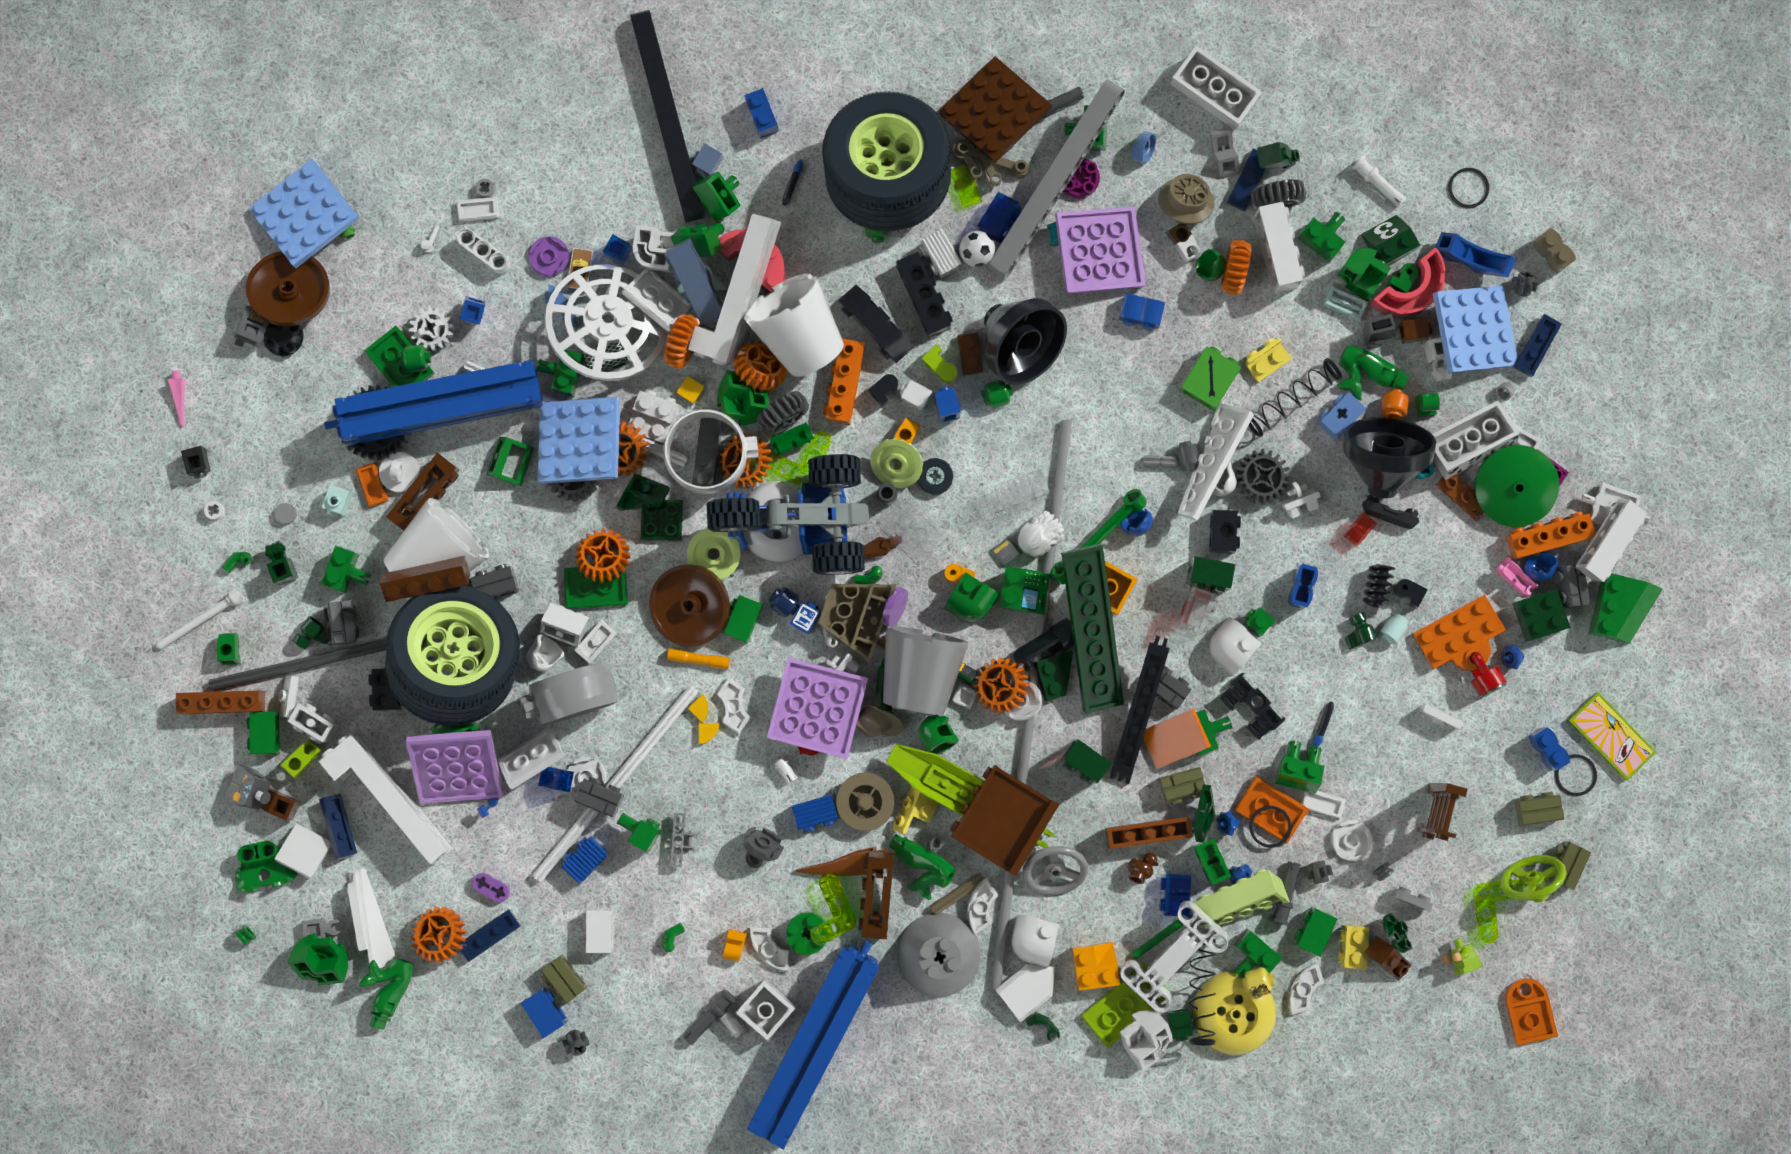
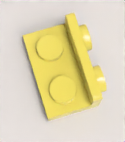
M1273 338L1269 339L1263 344L1264 348L1258 352L1255 349L1246 356L1247 360L1244 362V365L1257 383L1292 360L1280 343L1282 341L1280 338L1275 341Z
M1343 925V930L1340 929L1339 942H1342V951L1339 950L1338 963H1341L1342 968L1367 969L1368 955L1365 953V950L1369 945L1370 927Z

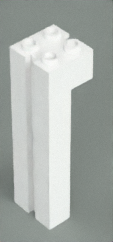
M752 214L716 329L705 326V329L695 326L688 350L694 351V356L703 359L705 357L713 358L712 362L720 365H729L730 362L734 363V357L743 344L748 328L744 316L747 309L758 297L779 232L780 221Z
M347 734L338 741L339 745L335 749L330 748L322 754L323 758L319 763L334 781L338 778L344 781L354 772L429 864L440 862L454 850L361 736H349Z

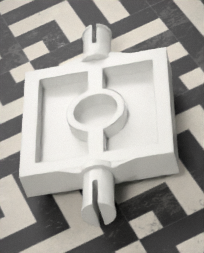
M1601 483L1598 494L1595 497L1583 493V498L1580 501L1592 505L1590 514L1592 523L1601 526L1618 499H1629L1639 506L1642 496L1606 483ZM1646 515L1644 523L1648 524L1650 516Z

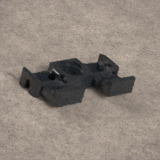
M1240 673L1230 682V688L1219 699L1230 711H1233L1236 708L1234 705L1238 701L1241 703L1242 699L1245 698L1243 701L1257 715L1255 717L1256 721L1252 724H1247L1245 727L1257 740H1260L1269 730H1275L1285 721V717L1280 718L1269 706L1271 704L1269 699L1258 688L1254 689L1244 679L1243 675L1245 673ZM1254 696L1262 698L1263 703L1261 707L1256 708L1252 705L1251 701Z

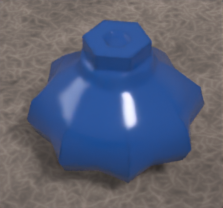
M1506 645L1501 653L1502 663L1508 670L1512 668L1518 669L1523 662L1524 654L1516 645Z
M1230 811L1221 812L1216 819L1217 829L1221 832L1222 836H1232L1239 826V820Z
M1246 864L1239 867L1232 866L1229 871L1231 883L1234 885L1239 879L1250 878L1253 872L1252 869Z

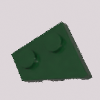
M635 473L619 499L616 508L620 511L661 507L670 488L665 484Z
M1072 650L1058 657L1050 656L1034 661L1045 701L1066 696L1073 656Z
M1206 784L1202 786L1196 818L1192 823V833L1195 834V840L1204 843L1215 817L1212 786Z

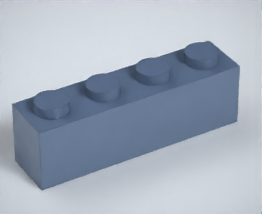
M686 239L669 247L666 251L667 255H665L666 261L670 267L673 266L676 272L674 274L675 279L679 285L682 284L685 290L683 295L687 303L691 302L694 308L692 310L693 316L699 319L702 326L719 319L723 304L691 239Z

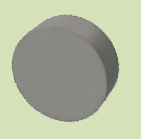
M282 503L276 507L275 518L279 522L290 524L296 519L297 511L294 506Z

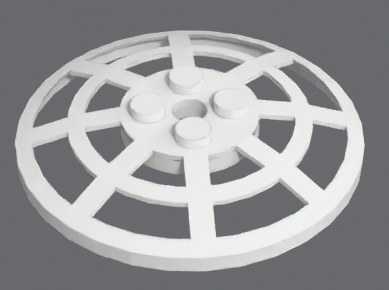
M592 265L572 272L556 286L546 308V334L555 354L573 371L595 380L617 381L631 378L643 372L658 358L668 333L663 327L661 329L650 325L651 318L646 313H644L645 322L633 319L631 309L637 306L631 301L625 302L617 297L619 287L625 289L628 284L620 281L622 273L634 278L639 274L630 269L615 265ZM593 270L614 271L612 279H598L588 283L580 274ZM574 279L580 287L571 295L567 305L554 304L561 289L570 280ZM611 285L609 295L600 296L591 287ZM583 292L591 300L585 308L573 306L576 299ZM552 312L565 314V327L569 337L561 343L555 337L552 325ZM571 314L583 316L584 327L577 332L573 330ZM610 315L613 318V322L606 323L602 317ZM635 328L643 331L639 339L631 345L626 337L630 329ZM648 333L660 337L654 351L647 359L641 362L635 351L643 345ZM589 334L593 339L599 341L597 350L588 347L580 339ZM619 341L624 348L623 351L605 352L607 343ZM575 344L584 353L595 357L593 369L577 363L564 350ZM628 356L634 365L630 369L619 372L601 371L603 359L615 360Z

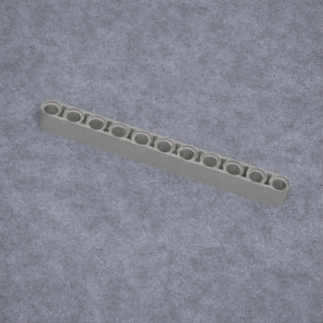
M1109 80L1102 84L989 262L988 270L1004 280L1009 277L1125 93L1123 88Z

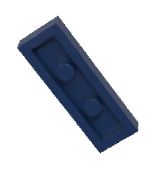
M1253 148L1227 201V204L1244 212L1251 200L1252 190L1257 188L1265 172V169L1260 168L1258 151Z
M1543 314L1513 368L1529 377H1533L1562 323Z
M341 793L319 799L335 859L356 854L357 850Z
M508 909L466 938L465 942H460L463 948L460 951L466 960L470 962L521 927V924L512 911Z

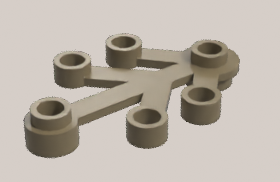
M964 139L958 140L953 146L954 155L965 161L970 170V176L974 180L980 179L983 171L981 167L976 166L972 157L981 161L989 176V182L993 186L1000 185L1002 176L995 171L992 164L1011 169L1013 175L1017 178H1024L1028 174L1029 165L1023 160L1014 162L1001 157L996 163H993L980 150L975 149L976 147L971 142ZM964 146L967 150L961 151L960 147ZM1022 165L1024 169L1020 170L1017 166ZM977 170L980 174L974 175L973 171ZM998 177L999 181L995 182L992 178Z

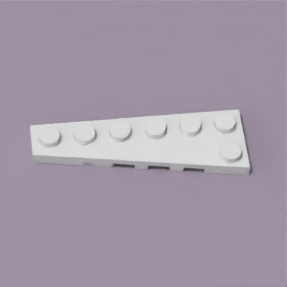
M1219 403L1211 423L1213 428L1210 436H1206L1204 442L1206 444L1204 452L1199 455L1197 460L1199 462L1198 468L1191 476L1190 484L1187 487L1178 511L1182 517L1198 521L1254 416L1250 410Z

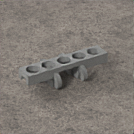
M674 813L673 829H669V832H673L672 847H668V850H671L670 867L682 868L684 848H688V851H691V848H695L692 846V836L696 834H693L692 831L685 833L686 813ZM678 815L683 817L682 823H677ZM676 826H681L682 830H676ZM684 835H688L687 846L683 845ZM676 836H680L682 838V842L680 844H676L674 842V838ZM675 850H680V854H675ZM674 857L680 858L678 865L674 864Z

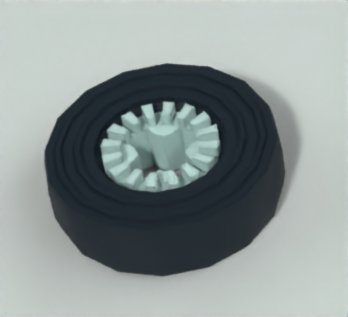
M930 458L923 462V471L917 480L921 489L932 495L942 494L947 491L953 481V470L945 460L939 458ZM934 471H938V475H941V479H937V482H934L929 477Z

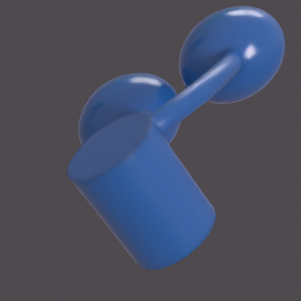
M497 798L488 800L489 806L487 809L484 805L477 808L481 818L489 815L488 809L498 804Z

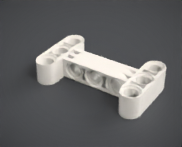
M1192 901L1182 902L1178 909V918L1186 928L1146 970L1135 960H1127L1122 965L1121 978L1158 1012L1167 1011L1171 1004V994L1163 985L1203 943L1217 953L1225 951L1228 947L1229 938L1227 933ZM1190 908L1193 911V915L1185 916L1182 910ZM1204 922L1209 928L1206 931H1201L1197 925ZM1221 937L1225 942L1222 945H1216L1213 939ZM1133 968L1136 974L1130 976L1125 972V969ZM1148 982L1152 988L1144 990L1140 984ZM1160 996L1165 997L1167 1003L1159 1004L1156 998Z

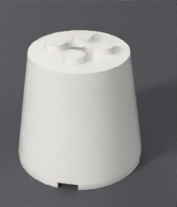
M811 274L797 275L772 287V293L765 298L761 295L747 309L744 316L747 324L792 376H805L823 368L834 360L844 347V342L816 276L812 277Z
M429 498L383 560L389 572L465 556L469 571H472L489 557V552L487 548H481L479 545L481 542L480 538L457 514L448 507L445 509L441 508L439 501Z

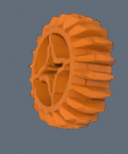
M1233 240L1230 243L1225 259V272L1222 275V292L1230 295H1239L1242 292L1252 251L1250 243L1243 240Z
M681 314L676 319V322L673 323L663 354L665 364L670 365V367L683 369L694 351L688 350L695 326L700 327L701 325L699 319L695 318V316Z
M753 340L750 343L746 342L738 349L733 360V368L736 370V375L740 376V381L746 382V386H753V390L759 388L761 392L763 390L767 392L772 389L775 390L784 382L787 376V369L761 341L757 343Z
M626 421L619 424V433L629 436L631 440H625L621 435L619 436V447L629 446L622 452L619 451L618 458L626 464L618 463V476H622L623 472L626 476H629L631 472L634 474L638 472V468H643V462L648 460L645 454L650 452L649 449L644 448L649 445V442H643L642 440L646 437V434L640 436L641 428L638 427L636 430H633L634 423L629 424L627 427ZM635 445V446H636V457H635V459L633 460V458H632L633 455H632V453H631V448H632V446Z
M743 433L745 437L754 436L753 434L747 436V434ZM738 435L733 436L734 441L728 439L727 443L729 446H721L725 452L718 454L720 457H723V460L717 463L723 465L719 471L720 473H725L723 476L724 480L733 475L734 469L738 468L742 458V441ZM757 437L759 458L747 459L748 461L743 471L747 477H740L734 483L736 488L743 486L744 489H749L750 485L756 487L757 482H764L762 476H769L765 471L766 469H772L768 462H771L773 459L767 457L771 450L765 449L767 443H761L762 439L760 437ZM736 452V458L732 461L734 453ZM758 462L757 468H756V470H755V469H754L755 463Z
M602 528L601 533L594 529V535L592 536L587 533V539L581 538L580 540L582 545L576 546L578 552H575V558L577 559L575 562L579 566L580 573H584L587 579L591 577L594 582L598 578L601 583L604 582V578H608V581L611 582L612 576L619 579L618 572L625 573L624 566H629L627 559L631 558L628 552L630 548L629 545H626V539L621 538L619 533L614 535L612 529L608 533H606L604 528ZM610 545L615 546L619 550V555L611 552ZM587 556H591L595 560V567L586 561Z
M999 658L998 662L992 659L991 665L985 663V670H978L981 676L975 677L979 684L973 685L974 688L979 689L975 693V696L980 697L978 702L981 704L985 703L984 708H991V712L994 713L998 711L1004 714L1005 710L1012 712V706L1016 709L1019 708L1017 702H1025L1022 694H1028L1024 687H1029V683L1024 682L1028 676L1022 675L1024 668H1018L1019 663H1012V660L1008 658L1006 660ZM1001 670L996 678L990 679L994 673ZM1010 672L1014 677L1015 686L1010 683ZM994 683H997V684L1002 683V684H1004L1005 686H1008V688H1004V687H1003V688H1000L999 686L995 685ZM988 685H990V686L992 687V690H993V692H992L993 699H992L991 696L989 695ZM1013 692L1008 699L1001 702L1007 693Z
M434 907L433 911L426 909V915L419 914L421 920L414 921L417 927L411 928V931L415 932V935L410 937L411 940L415 941L411 946L417 949L415 953L419 956L421 955L423 960H428L431 963L436 961L443 963V960L450 961V955L457 956L456 949H463L460 942L466 941L462 935L467 932L461 928L465 923L460 921L461 916L455 914L454 910H448L446 907L441 909ZM446 919L450 925L442 926L438 923V920ZM435 944L439 947V950L431 951L427 945Z

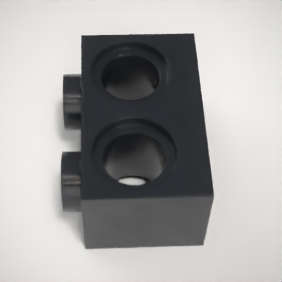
M386 668L371 669V674L368 677L369 686H372V694L369 695L370 707H372L373 711L401 710V704L394 696L388 683L385 685L380 683V677L386 674ZM387 694L389 703L383 706L380 699L383 695Z

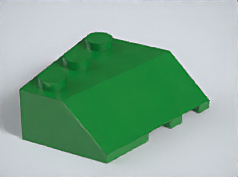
M1611 573L1608 579L1600 582L1589 634L1630 644L1663 589L1649 582Z

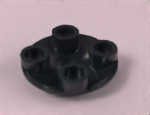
M268 323L264 333L265 347L274 355L282 357L292 355L298 351L304 339L301 325L278 326Z

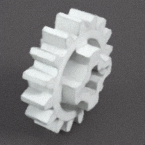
M428 306L426 312L421 308L420 315L414 314L416 320L410 321L414 328H410L409 332L414 333L411 337L413 341L418 340L416 345H423L426 351L429 347L436 351V346L443 349L444 342L450 344L447 338L454 337L450 330L455 329V326L449 324L453 320L451 317H446L448 313L445 310L440 313L439 307H436L433 311ZM430 316H437L439 318L434 320ZM429 323L434 326L435 335L429 331ZM443 329H445L444 334L441 337V332ZM429 337L432 338L434 341L430 342L425 341L423 339Z

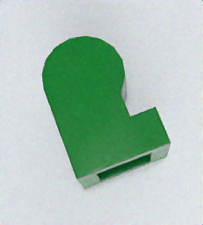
M1412 263L1404 264L1398 271L1397 277L1393 276L1386 287L1390 286L1395 291L1407 293L1418 276L1417 266Z
M1438 393L1419 394L1415 397L1417 417L1437 415L1436 410L1440 408Z
M237 633L218 635L217 661L220 664H241Z

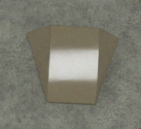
M831 584L818 624L867 661L871 662L884 625L882 621L886 619L883 618V611L888 598L894 595L897 584Z

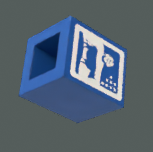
M809 601L807 604L802 602L790 625L809 635L821 614L817 611L819 607Z

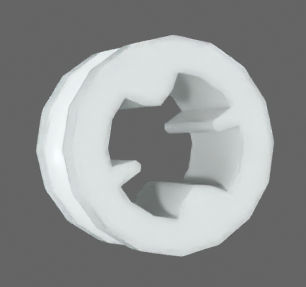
M210 501L205 505L204 513L212 520H219L224 516L225 509L221 503ZM216 506H218V514H213L211 516L210 513L212 512L210 511V508H215Z

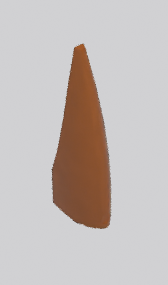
M877 846L861 849L829 862L798 868L796 872L822 876L867 875V870H863L864 857H869V851L888 853V850H877Z

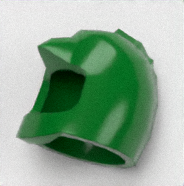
M940 715L927 716L921 722L918 734L919 740L926 752L940 754L958 743L959 739L949 725L948 717Z

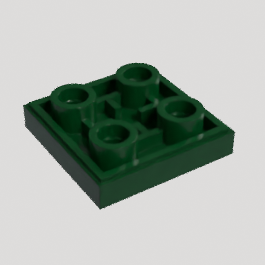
M664 500L661 507L643 508L641 510L640 540L682 541L683 500Z

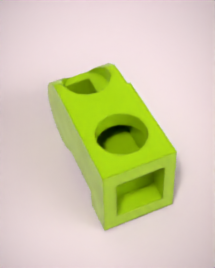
M935 344L922 357V362L942 382L952 383L957 377V368L953 364L947 363L940 356L942 349Z
M308 739L281 766L295 779H298L311 765V762L321 754L322 750L311 739Z

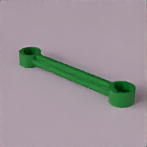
M1139 489L1128 491L1123 498L1124 504L1080 548L1100 544L1131 512L1141 511L1147 504V499ZM1060 561L1052 567L1051 575L1059 584L1064 585L1063 563Z

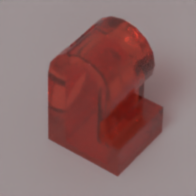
M1362 512L1343 537L1357 547L1377 525V522Z

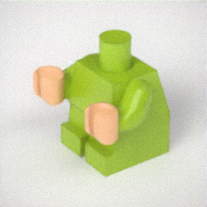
M1461 938L1453 940L1456 948L1451 950V955L1446 954L1442 956L1445 964L1453 961L1456 968L1454 969L1455 975L1465 974L1482 968L1478 954L1470 944L1464 945Z

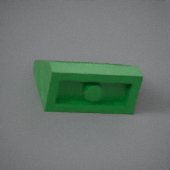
M499 436L486 475L522 486L534 447L508 437ZM511 445L525 449L515 479L502 475Z

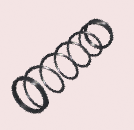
M1324 359L1323 368L1326 376H1324L1317 370L1310 369L1308 371V380L1311 388L1301 381H1294L1292 388L1296 400L1285 392H1279L1277 395V401L1280 410H1278L1275 406L1269 403H1263L1262 414L1265 419V422L1255 415L1253 417L1260 420L1269 430H1271V427L1264 414V405H1269L1273 407L1285 419H1287L1280 405V393H1283L1290 397L1299 405L1300 408H1302V405L1297 398L1294 389V384L1296 382L1303 384L1317 397L1318 395L1312 386L1309 373L1311 371H1315L1322 377H1324L1331 385H1333L1326 372V369L1333 376V378L1340 381V379H1342V374L1339 368L1331 359ZM1329 364L1334 368V370L1336 371L1337 375L1333 372V370L1331 369V367L1329 366ZM1252 418L1248 426L1255 435L1261 438L1263 431L1256 420Z
M1198 949V951L1211 954L1197 957L1189 962V965L1192 968L1202 972L1210 973L1209 975L1196 977L1189 982V985L1191 987L1202 991V989L1191 985V982L1200 978L1216 975V973L1194 967L1193 965H1191V962L1201 958L1215 956L1216 954L1213 952ZM1214 992V994H1209V995H1204V996H1199V997L1193 998L1192 1000L1189 1001V1005H1190L1191 1007L1195 1008V1009H1198V1007H1195V1006H1193V1005L1191 1004L1192 1001H1194V1000H1196V999L1204 998V997L1214 996V995H1216V993ZM1215 1012L1193 1018L1189 1021L1191 1027L1212 1033L1190 1039L1189 1044L1199 1046L1216 1044V1041L1213 1039H1200L1214 1036L1215 1032L1201 1029L1191 1024L1196 1019L1214 1016Z

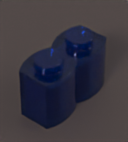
M1164 874V878L1160 879V890H1164L1163 899L1160 898L1159 911H1163L1164 916H1178L1180 904L1184 901H1190L1191 875ZM1184 908L1182 910L1183 915L1190 916V908Z

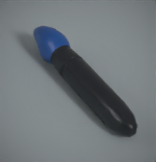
M801 159L793 167L792 175L783 195V206L789 203L799 174L803 170V161Z
M1332 701L1327 704L1317 730V735L1313 739V746H1316L1315 749L1323 742V736L1334 709Z

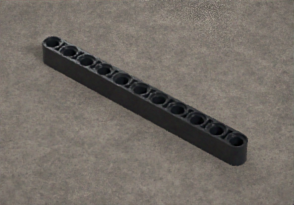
M650 10L630 14L685 223L704 219L705 215L701 200L693 189L696 181Z

